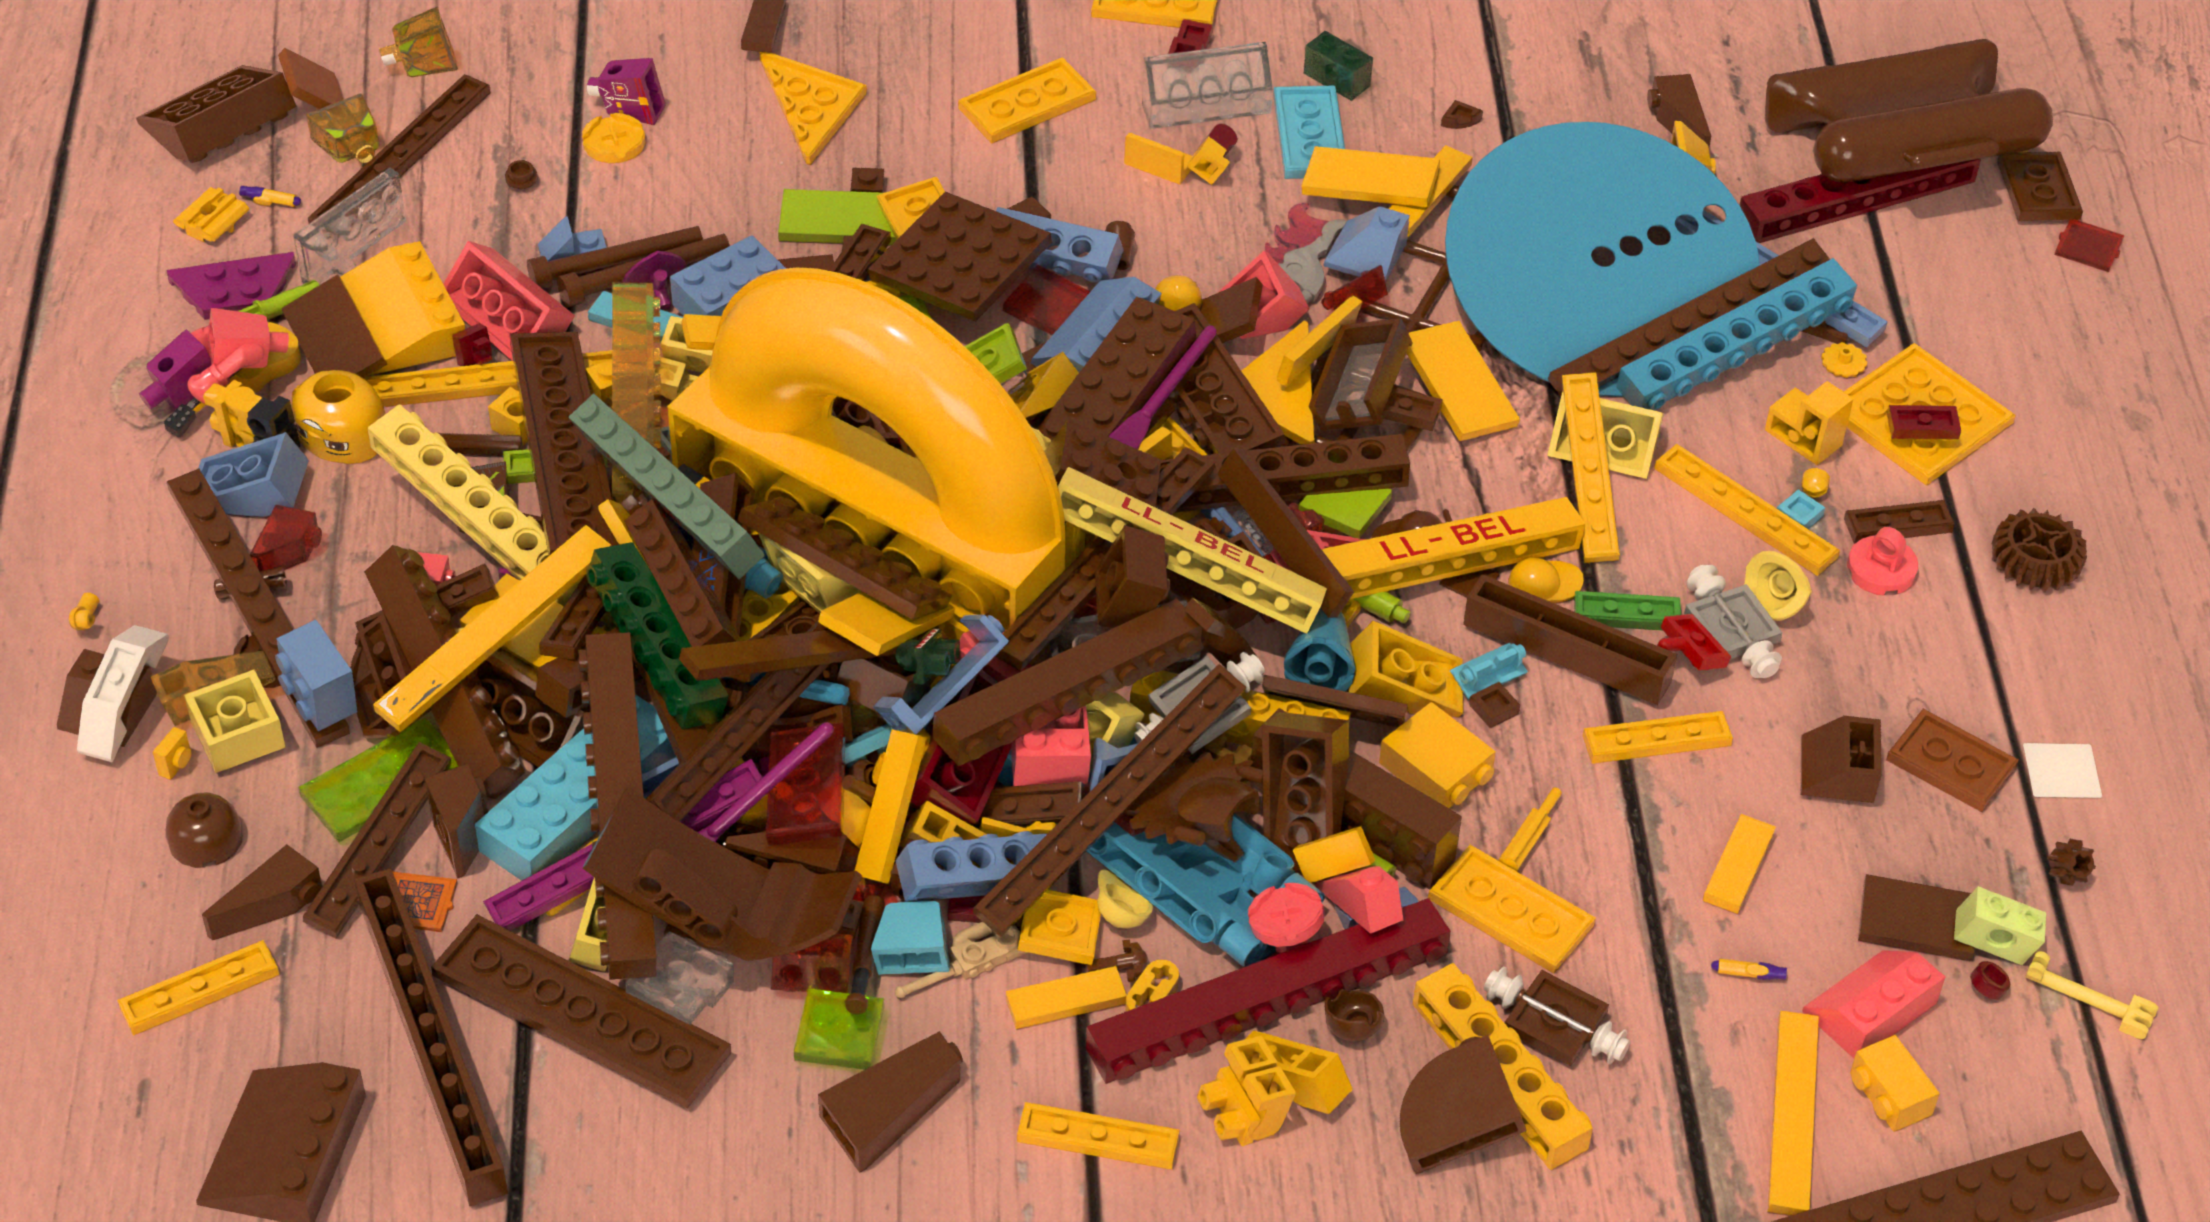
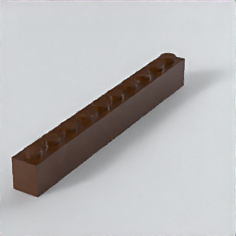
M630 632L585 635V649L578 650L579 671H587V680L581 681L582 703H589L590 711L583 712L584 735L591 734L592 744H585L586 767L594 766V776H588L589 799H596L597 808L590 809L591 832L598 831L599 836L627 787L632 788L644 798ZM597 841L592 842V849ZM595 878L596 898L603 897L604 908H597L598 932L606 931V942H600L601 966L608 965L609 980L656 977L657 956L653 915Z
M389 868L356 878L354 881L360 909L469 1207L508 1194L503 1164L393 871Z

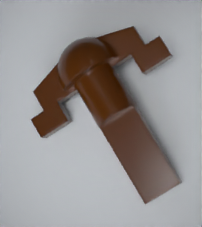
M1130 939L1122 940L1124 952L1131 951V953L1093 959L1092 965H1087L1088 972L1114 966L1117 967V970L1134 968L1126 970L1128 982L1136 981L1135 977L1143 973L1148 957L1138 942L1130 943Z

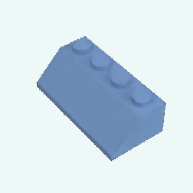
M1136 277L1100 281L1031 360V364L1038 367L1063 351L1077 371L1080 372L1136 296L1159 304L1162 293Z

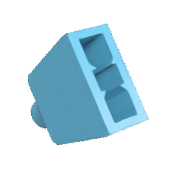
M923 900L889 903L885 906L871 948L878 975L949 972L946 929L939 902Z

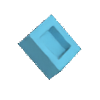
M1799 489L1777 506L1778 510L1807 529L1824 516L1826 508Z

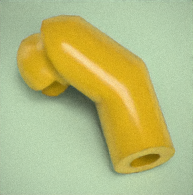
M88 592L84 593L77 606L71 610L68 620L73 629L85 630L93 626L95 622L93 613L100 601L96 595Z

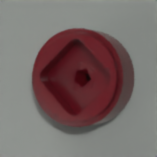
M1988 961L1980 962L1970 975L1974 987L1982 995L1990 999H2000L2011 985L2007 973L1997 964Z

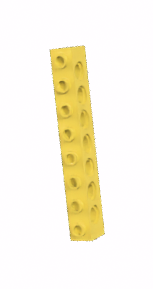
M399 404L368 427L371 448L519 581L548 557L545 534L539 523L533 517H526L521 513L511 497L508 495L502 496L494 488L493 483L486 475H479L475 472L461 453L455 454L448 448L446 441L440 434L430 432L415 412L409 413ZM582 578L555 601L565 606Z

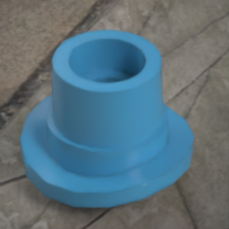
M760 547L765 556L746 573L745 589L753 590L767 599L781 585L783 574L770 564L765 549Z

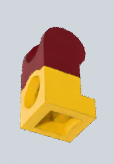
M1220 123L1215 125L1208 136L1201 142L1187 167L1212 185L1230 162L1224 157L1238 141L1235 131L1226 124Z

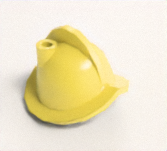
M1762 551L1754 555L1746 566L1744 585H1748L1774 621H1782L1794 616L1805 606L1812 593L1810 582L1800 566L1783 554L1775 551Z

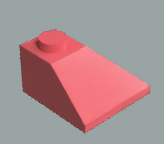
M1266 251L1259 254L1219 291H1224L1255 277L1263 284L1255 330L1240 336L1241 339L1285 331L1310 310L1299 286Z

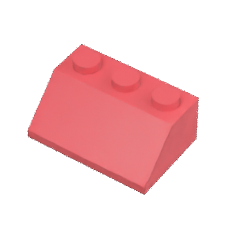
M1882 950L1804 1006L1802 1012L1819 1016L1818 1026L1849 1055L1855 1058L1858 1050L1895 1035L1936 1005L1945 976L1918 952Z

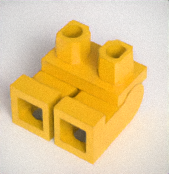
M1262 1035L1227 1044L1224 1055L1230 1063L1229 1066L1219 1068L1214 1081L1201 1085L1197 1100L1203 1110L1207 1111L1215 1108L1221 1110L1222 1113L1217 1114L1214 1120L1215 1131L1220 1140L1237 1138L1243 1147L1253 1143V1140H1261L1279 1131L1296 1092L1281 1067H1276L1277 1060ZM1259 1054L1263 1059L1262 1062L1259 1061ZM1277 1084L1281 1089L1280 1092H1277Z

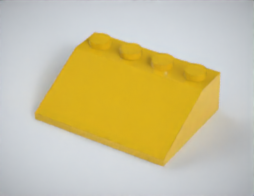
M420 241L389 247L341 276L387 362L386 366L371 375L456 356L452 335L465 330V324Z

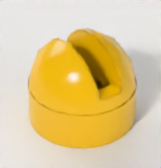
M1811 468L1803 473L1801 483L1803 492L1811 498H1819L1825 495L1829 488L1830 476L1822 469Z

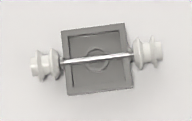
M1700 565L1694 568L1689 575L1686 585L1689 590L1695 591L1694 596L1697 601L1686 604L1684 614H1693L1731 655V659L1743 655L1742 663L1746 667H1751L1750 674L1752 677L1768 678L1774 675L1779 669L1782 656L1779 652H1772L1773 644L1781 642L1783 632L1747 584L1722 592L1725 588L1726 580L1722 576H1717L1718 569L1716 566Z
M1242 652L1239 664H1235L1232 661L1227 662V671L1247 687L1245 692L1248 693L1251 681L1254 680L1259 684L1263 683L1262 674L1265 673V669L1261 661L1254 654L1249 656L1247 653ZM1208 656L1148 695L1149 702L1161 716L1151 713L1149 714V724L1145 726L1140 722L1136 723L1137 732L1134 733V737L1137 743H1140L1216 667ZM1242 696L1189 748L1192 754L1251 715V707Z

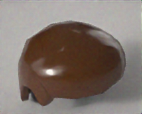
M1341 989L1334 1000L1331 1001L1329 997L1325 999L1326 1023L1335 1036L1348 1042H1360L1371 1037L1382 1027L1384 1008L1382 1003L1372 993L1363 990L1346 991Z

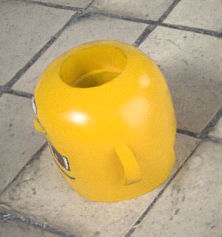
M320 371L311 375L293 390L291 403L295 420L293 424L296 425L300 443L312 454L327 461L345 464L362 463L378 454L370 446L368 427L386 413L377 392L365 379L348 371Z

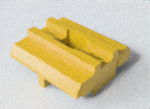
M210 187L177 216L173 223L182 229H186V234L204 242V239L210 242H215L226 231L230 233L235 231L234 224L249 211V207L245 202L238 200L235 194L227 195L219 187L217 189Z

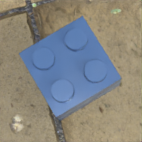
M317 620L276 638L279 654L275 655V659L282 671V674L278 676L280 685L287 695H294L297 700V709L305 721L311 720L316 729L320 731L357 712L352 670Z

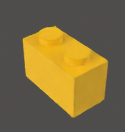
M1896 1035L1856 1052L1850 1071L1852 1081L1859 1090H1863L1872 1102L1877 1116L1881 1120H1885L1893 1132L1933 1115L1940 1093Z

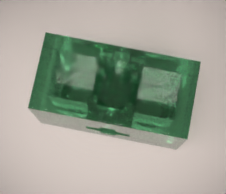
M1327 31L1322 32L1306 45L1303 74L1324 86H1335L1336 93L1350 101L1371 86L1373 57Z

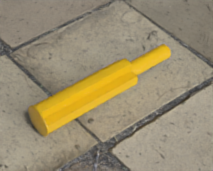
M1552 788L1538 810L1534 807L1532 808L1498 861L1515 871L1519 870L1551 821L1548 814L1562 794L1559 788Z

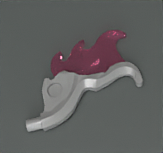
M1299 203L1291 207L1288 212L1290 228L1282 231L1277 224L1274 228V239L1278 247L1272 248L1266 242L1265 251L1271 255L1299 286L1308 304L1310 301L1315 302L1324 286V271L1318 258L1327 256L1335 236L1342 231L1347 220L1336 219L1326 221L1313 218L1305 211L1309 208V203Z

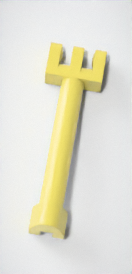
M2042 951L2036 952L2028 968L2026 978L2123 1019L2119 1031L2138 1039L2146 1038L2149 1031L2148 1028L2151 1027L2154 1020L2153 1017L2156 1016L2158 1006L2154 1002L2135 994L2130 1005L2046 970L2050 956Z

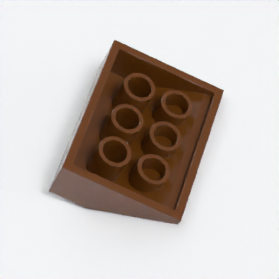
M241 65L136 117V120L143 129L174 157L194 163L205 159L208 156L207 152L216 147L217 149H223L234 144V138L242 134L251 135L262 129L261 125L268 121L276 122L288 116L287 112L297 106L293 96L290 94L282 72Z
M320 1062L253 1070L197 1197V1205L279 1222H315L366 1098L360 1069Z

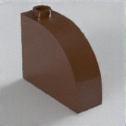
M1489 1035L1481 1038H1468L1458 1047L1440 1054L1427 1063L1410 1083L1400 1110L1401 1138L1416 1175L1527 1131Z

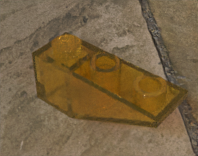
M263 651L184 661L151 676L159 699L175 726L190 720L184 697L185 694L251 670H255L262 686L275 681L276 678Z

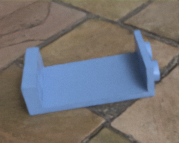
M965 615L960 620L979 642L912 709L900 697H882L873 708L894 730L916 735L934 717V712L941 710L1009 642L1002 634L1005 631L1004 627L996 618L991 615L988 617L985 615Z

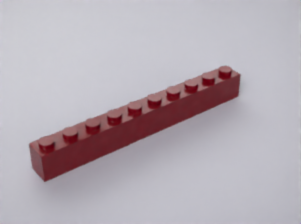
M1430 898L1403 907V921L1373 933H1369L1358 924L1089 1025L1086 1029V1050L1105 1084L1117 1079L1125 1080L1138 1071L1152 1066H1162L1172 1058L1186 1053H1196L1209 1044L1222 1039H1232L1241 1032L1256 1026H1266L1275 1019L1290 1013L1297 1014L1303 1012L1309 1006L1324 1001L1326 997L1334 1000L1341 989L1351 991L1358 987L1365 988L1371 986L1379 979L1393 974L1400 975L1427 961L1434 962L1448 953L1451 931Z

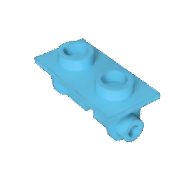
M1508 643L1451 669L1450 672L1467 699L1470 700L1471 695L1497 682L1504 684L1526 674L1528 671L1522 663L1523 658L1526 657V650L1521 644Z

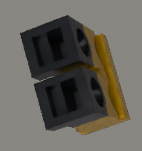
M233 380L227 387L214 383L204 393L205 404L215 409L209 419L211 428L221 432L224 445L232 448L236 444L238 448L286 432L298 448L301 447L296 425L293 424L295 420L289 399L278 396L274 401L256 395L252 389L244 387L241 382Z

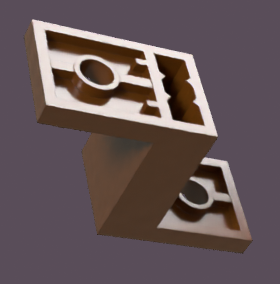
M1069 419L1044 451L1053 470L1057 486L1067 468L1070 467L1156 508L1161 459ZM1122 472L1125 473L1129 479L1123 477Z

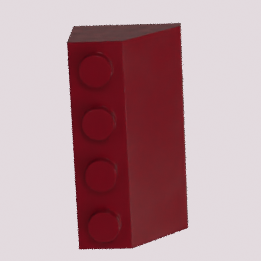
M981 669L943 708L998 683V681ZM933 717L926 728L930 735V742L921 760L910 802L919 808L926 801H929L964 822L974 824L978 822L1011 750V743L991 750L978 759L957 766L933 739Z

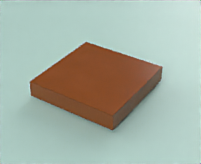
M284 48L278 56L290 94L318 109L324 108V112L327 111L328 114L342 119L348 111L344 105L345 103H340V101H343V97L335 73ZM338 102L340 103V105H336L334 107L332 106V108L330 107V109L327 108V106L333 105L335 103L338 104Z

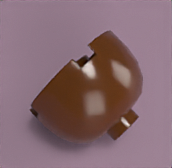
M204 792L186 796L175 804L166 820V840L172 856L181 864L190 867L204 868L203 863H210L212 861H215L216 865L221 864L232 857L242 844V824L234 806L220 795Z

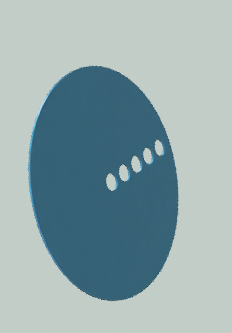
M1568 122L1540 127L1511 138L1493 149L1469 172L1459 187L1450 209L1445 235L1446 261L1454 291L1474 326L1502 355L1520 368L1550 382L1548 377L1551 371L1760 266L1758 250L1749 222L1738 202L1715 174L1690 154L1666 140L1626 126L1599 122ZM1709 205H1716L1723 209L1726 219L1721 224H1711L1704 219L1703 209ZM1680 216H1690L1696 220L1698 230L1692 235L1682 234L1676 229L1675 220ZM1653 226L1664 227L1670 233V241L1665 245L1653 244L1648 239L1647 231ZM1624 237H1635L1642 243L1643 250L1637 256L1626 255L1620 249V240ZM1598 247L1608 248L1613 252L1615 261L1607 267L1599 266L1592 260V251ZM1618 378L1599 387V396L1624 397L1616 388Z

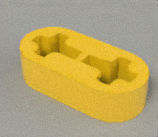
M1155 960L1151 962L1128 992L1125 1011L1136 1008V1005H1143L1147 998L1150 999V1003L1176 993L1179 984V970L1176 965L1168 960ZM1168 977V980L1163 979L1157 987L1155 986V978Z

